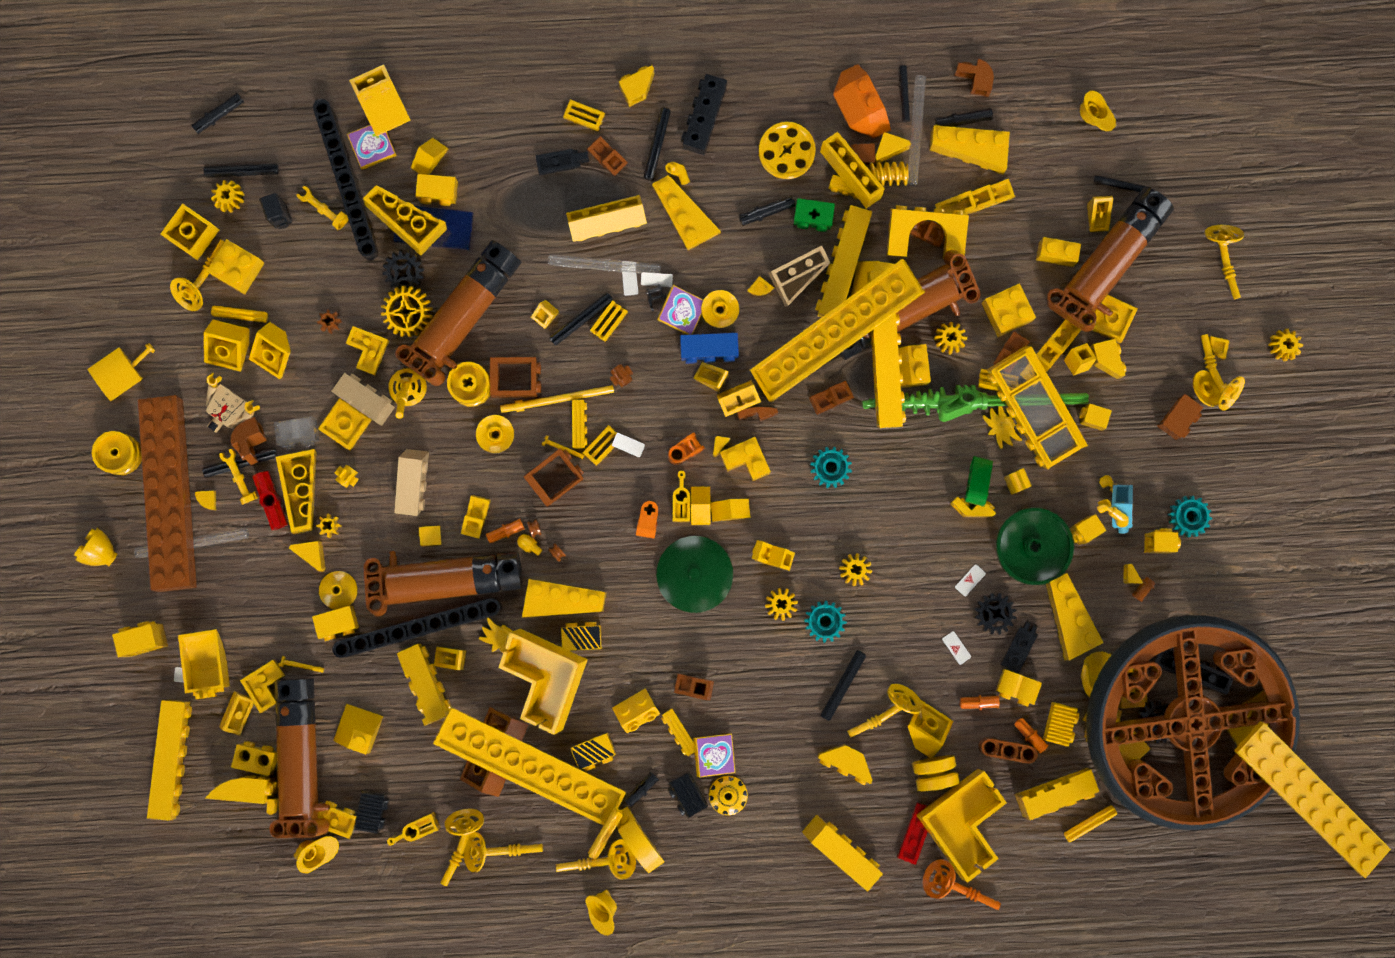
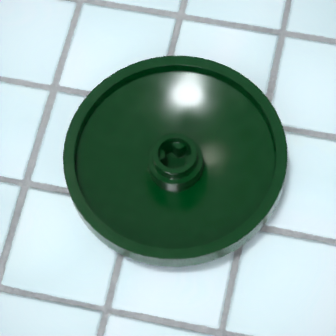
M1027 508L1014 513L1004 521L996 537L995 550L999 564L1011 578L1026 585H1043L1062 576L1068 569L1074 554V540L1068 525L1057 514L1042 508Z
M688 536L673 542L661 555L657 565V583L661 594L672 606L684 612L701 613L715 608L726 598L733 582V567L728 554L718 543L702 536Z

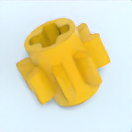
M347 464L344 468L339 466L334 472L337 475L335 480L346 488L349 484L354 487L359 480L355 477L358 472Z
M327 514L325 519L320 517L321 522L316 525V527L322 530L319 534L324 535L327 533L328 538L332 537V533L338 535V527H342V525L337 523L339 517L331 519V514ZM327 522L331 523V530L327 529Z

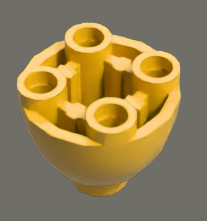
M96 528V530L91 529L85 537L87 540L84 546L80 545L74 553V556L77 557L75 560L90 566H110L118 553L114 551L110 539L99 528Z

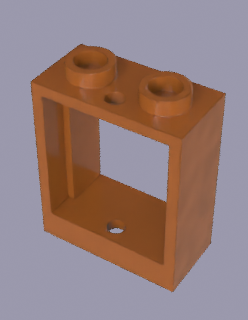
M536 357L490 358V396L492 398H538V393H541V381H538V374H541V362H538ZM500 364H531V390L500 391Z
M559 448L523 476L546 507L583 480L581 475L584 472L578 464L573 466L570 462L572 457L566 449L562 451ZM560 455L576 478L552 497H549L533 475Z

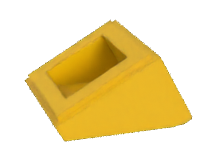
M544 300L539 303L531 318L546 329L558 315L559 310Z
M715 437L713 457L719 455L729 443L730 438Z
M440 526L419 527L420 546L442 545Z
M1124 564L1123 583L1143 584L1133 564Z

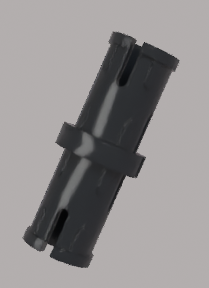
M650 771L639 784L636 783L634 785L635 788L623 800L632 808L643 795L646 796L648 794L647 791L659 779Z

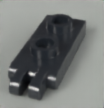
M1028 620L1024 626H1019L1000 665L1019 674L1038 636L1035 633L1038 625L1033 624L1031 630H1029L1031 622Z

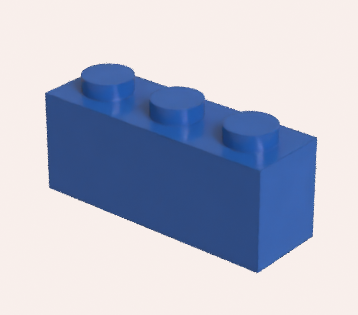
M738 333L680 335L681 360L685 361L686 364L697 363V360H704L705 363H714L716 359H723L724 362H734L739 357Z

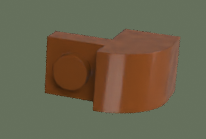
M978 59L975 65H972L970 62L957 64L954 76L973 79L970 94L989 97L994 81V74L990 65L981 59Z
M253 417L240 423L233 430L230 441L242 460L246 459L250 465L258 462L253 447L267 441L262 425Z
M678 674L674 693L711 700L714 681Z

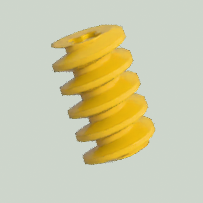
M900 161L898 166L896 162H892L891 167L888 162H885L883 167L880 162H877L876 167H874L872 162L869 163L871 173L881 182L882 186L885 185L886 181H888L889 186H892L894 180L897 186H899L901 180L907 186L909 176L908 163L906 167L903 161Z

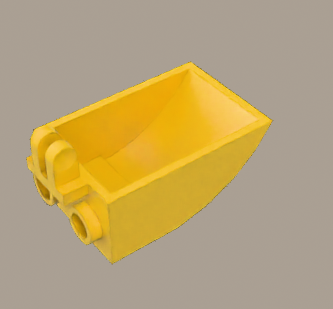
M217 629L178 635L185 693L193 692L195 699L216 697L217 692H224L225 687H230L226 654Z
M242 776L220 784L206 796V799L258 804L267 803L266 812L268 815H272L277 812L278 798L274 797V794L278 791V782H276V777Z

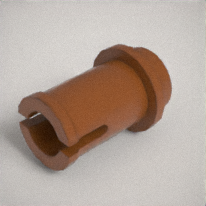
M1148 577L1141 579L1143 584H1140L1135 592L1132 593V596L1140 602H1143V599L1151 589H1155L1154 585L1156 583Z

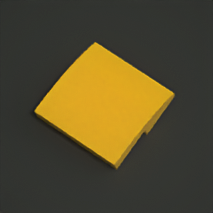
M120 347L87 369L110 402L143 379Z

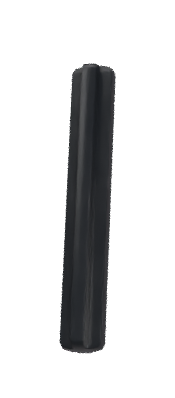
M662 107L660 110L644 172V178L647 180H653L671 113L668 108Z
M276 163L205 166L203 171L205 177L279 174V166Z
M609 293L602 295L551 335L550 341L554 345L562 342L609 305L613 300Z
M273 447L255 452L257 463L278 457L277 450ZM241 457L235 458L238 469L250 466L246 459L242 460ZM226 462L202 468L203 475L207 478L231 471Z
M859 650L855 652L821 713L822 718L828 721L832 719L866 658L865 653Z

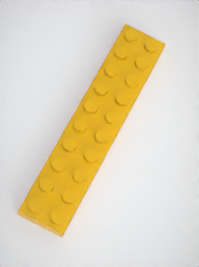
M901 259L750 371L768 401L773 402L921 296L925 291L905 260Z
M453 707L450 708L433 741L434 745L603 826L612 810L619 808L626 794L624 790L579 770Z
M1260 721L1234 750L1360 876L1366 878L1391 850L1265 723Z

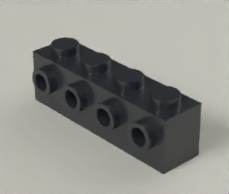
M705 74L704 79H700L698 85L700 93L693 100L692 107L694 111L693 114H689L686 123L689 127L687 132H683L681 138L684 150L705 156L727 88V80Z
M1173 648L1167 649L1150 659V661L1158 664L1161 670L1176 675ZM1190 660L1186 662L1185 669L1189 667ZM1200 660L1202 686L1228 695L1233 678L1217 666L1214 669L1209 667L1210 663Z

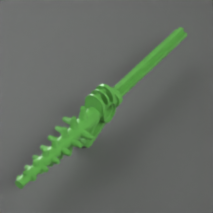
M956 385L955 395H946L943 387L940 388V396L938 391L934 395L932 389L928 390V397L927 393L921 395L920 391L916 392V397L913 394L909 397V394L905 393L902 411H905L906 408H912L913 413L917 414L918 408H924L926 415H930V409H937L939 420L947 422L964 414H970L973 410H977V408L986 410L987 406H1007L1005 401L1002 402L998 395L987 396L986 392H979L976 390L975 385H970V387L967 385L963 387ZM1087 393L1059 394L1065 405L1089 403V395ZM1047 394L1014 396L1019 406L1053 405ZM875 399L863 400L862 408H876Z

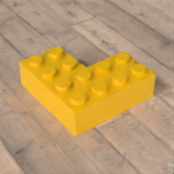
M523 629L510 632L505 647L508 650L503 653L498 668L532 683L520 719L534 726L540 724V729L555 735L564 729L588 659Z
M981 769L975 770L958 785H955L917 814V817L947 860L952 864L959 877L967 883L981 873V870L974 866L975 864L985 870L998 860V857L976 826L1007 803L998 789L993 787L994 784L986 772Z

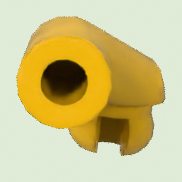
M676 162L666 164V171L678 176L681 185L690 182L687 171L682 164Z

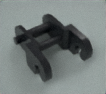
M658 284L657 288L651 290L647 288L646 295L649 294L650 299L648 302L652 312L654 311L652 306L653 300L659 298L666 300L667 298L666 294L663 295V287H660V284ZM660 291L661 295L652 298V293Z

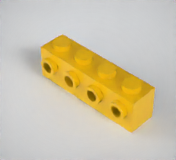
M838 132L822 142L820 153L866 209L882 198L885 190L884 187Z
M640 195L566 213L573 242L584 241L587 238L603 236L607 233L620 232L627 228L640 227L643 224H647Z

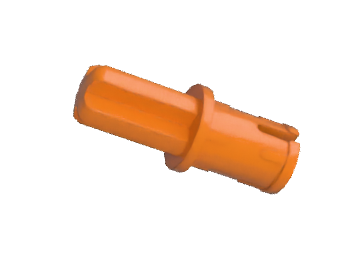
M519 518L506 525L502 524L503 527L487 533L486 537L489 543H493L505 537L509 538V536L525 529Z
M978 695V697L960 698L961 709L979 708V710H982V708H999L1000 706L999 696L981 697V695Z
M1023 718L1015 722L1014 726L1025 737V741H1029L1039 754L1048 747V744L1037 734L1038 731L1034 730Z

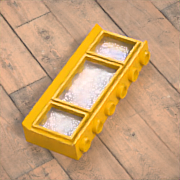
M1032 346L1021 348L987 369L989 373L987 375L988 380L992 385H996L998 397L1007 404L1008 408L1006 410L1009 416L1015 418L1017 422L1015 426L1021 435L1024 434L1026 437L1025 444L1030 451H1034L1036 455L1034 459L1039 467L1050 469V467L1076 451L1088 446Z

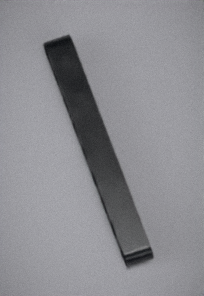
M318 99L313 104V111L358 251L366 260H374L379 254L378 247L334 110L328 101ZM327 107L326 112L320 113L321 108ZM333 124L331 130H325L327 125ZM333 142H339L337 147L331 148ZM339 159H344V163L342 165H336ZM344 177H350L347 183H342ZM350 194H355L354 200H347ZM360 211L361 216L356 219L353 218L354 213ZM367 229V233L364 236H359L360 230ZM371 246L373 248L372 252L365 254L366 247Z
M497 599L482 600L337 641L332 647V652L338 658L351 657L496 616L501 612L502 605ZM490 602H495L497 605V609L493 613L488 611V604ZM472 607L478 609V615L475 618L469 615V610ZM454 612H457L460 617L457 623H453L450 619ZM436 617L441 621V625L437 629L432 626V620ZM416 623H420L422 626V631L418 634L413 630ZM398 628L403 630V636L400 639L395 637V630ZM379 633L383 634L385 638L382 644L376 641ZM361 638L366 642L364 649H360L357 644ZM341 644H345L347 647V652L344 655L339 652Z

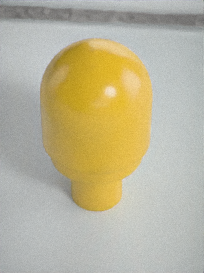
M522 534L518 537L517 544L521 549L528 553L534 552L536 555H540L542 549L537 546L534 538L527 534Z

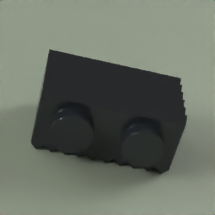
M273 193L259 199L266 220L274 228L284 229L292 223L288 207L286 206L287 203L278 194Z
M690 771L669 782L670 787L667 789L671 797H676L680 803L677 807L682 816L686 814L687 818H690L708 807Z
M368 789L361 791L354 830L378 834L380 829H384L386 818H383L384 810H388L390 799L387 798L388 793Z

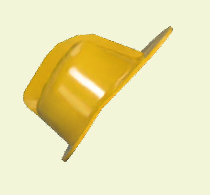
M1096 91L1087 92L1084 96V102L1080 105L1082 119L1088 124L1096 125L1101 130L1112 131L1116 126V119L1103 96Z
M325 836L316 841L306 840L302 842L294 853V857L297 860V869L302 873H310L329 862L338 852L339 842L332 836Z
M604 890L595 896L589 895L585 901L592 925L603 935L612 934L614 931L613 916L617 909L615 901L608 890Z

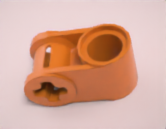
M695 432L685 437L669 450L668 459L672 464L679 465L705 449L695 437ZM673 451H680L682 458L675 460L671 454Z
M647 501L642 505L636 536L655 539L658 506L655 502ZM649 504L655 509V512H652L651 515H647V511H644V508L648 507Z

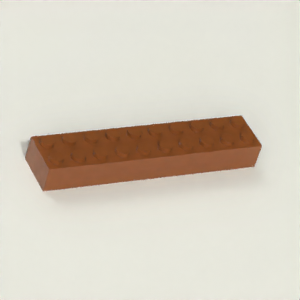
M177 395L139 399L138 411L151 590L165 592L197 588L183 399Z

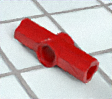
M264 471L255 474L252 477L260 497V504L264 508L271 530L287 526L288 522L281 505V498L277 494L270 472ZM273 496L274 503L269 506L267 498Z

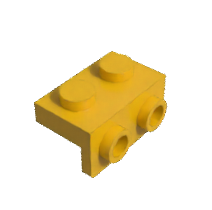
M646 688L612 707L626 733L637 730L639 726L654 720L656 716L660 715Z
M326 800L325 804L330 805V810L318 811L319 817H323L328 821V831L350 839L356 822V815H354L356 811L344 807V810L336 808V803Z

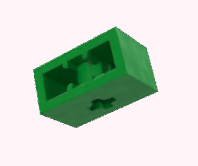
M797 198L793 225H797V228L800 229L816 228L820 232L831 230L835 203ZM812 213H816V219H812Z

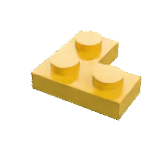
M353 326L346 344L363 351L356 368L375 376L389 340Z
M275 659L240 680L259 713H263L278 702L275 701V696L269 686L285 675Z

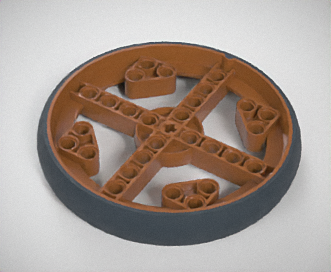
M1206 615L1177 616L1158 621L1136 632L1124 641L1106 661L1097 676L1088 703L1086 722L1087 742L1093 764L1102 782L1110 793L1129 811L1144 820L1172 829L1201 830L1228 824L1250 813L1262 804L1274 790L1257 773L1253 775L1254 770L1236 753L1225 767L1223 773L1224 777L1234 783L1235 786L1212 797L1208 748L1218 740L1222 730L1253 726L1261 721L1265 724L1269 723V728L1295 753L1300 724L1299 704L1292 679L1284 663L1276 652L1254 632L1242 625L1219 617ZM1188 641L1187 648L1183 649L1184 643ZM1198 644L1221 647L1222 649H1218L1213 655L1214 663L1233 679L1246 686H1254L1259 680L1267 701L1217 707L1202 692ZM1174 647L1178 697L1168 705L1163 716L1116 722L1121 697L1123 696L1133 703H1138L1160 678L1162 673L1161 667L1150 661V659ZM1246 653V658L1242 660L1243 654ZM1227 655L1228 659L1223 663V659ZM1190 660L1189 667L1185 669L1186 662ZM1152 666V671L1147 674L1148 667ZM1133 668L1132 675L1128 677V671ZM1248 672V677L1244 680V675ZM1192 680L1191 686L1187 688L1188 681ZM1132 688H1135V693L1132 696H1130V690ZM1194 700L1193 705L1189 707V702ZM1270 708V713L1266 715L1267 710ZM1252 711L1251 716L1247 718L1248 713ZM1233 713V718L1229 721L1228 718ZM1214 716V721L1209 723L1210 718ZM1177 722L1176 727L1171 729L1172 724ZM1157 724V730L1152 732L1153 726ZM1139 727L1138 733L1133 735L1134 729ZM1120 730L1119 735L1114 738V733ZM1168 738L1174 746L1183 750L1188 801L1166 798L1173 790L1171 782L1144 761L1136 758L1132 759L1127 767L1118 745ZM1197 738V743L1192 746L1193 740ZM1199 757L1198 763L1194 765L1195 759ZM1142 766L1141 772L1137 773V769ZM1238 771L1237 777L1234 778V774ZM1201 777L1200 782L1196 784L1197 778ZM1163 782L1162 788L1158 789V785ZM1144 785L1143 791L1139 792V788ZM1203 796L1202 801L1198 803L1199 797Z

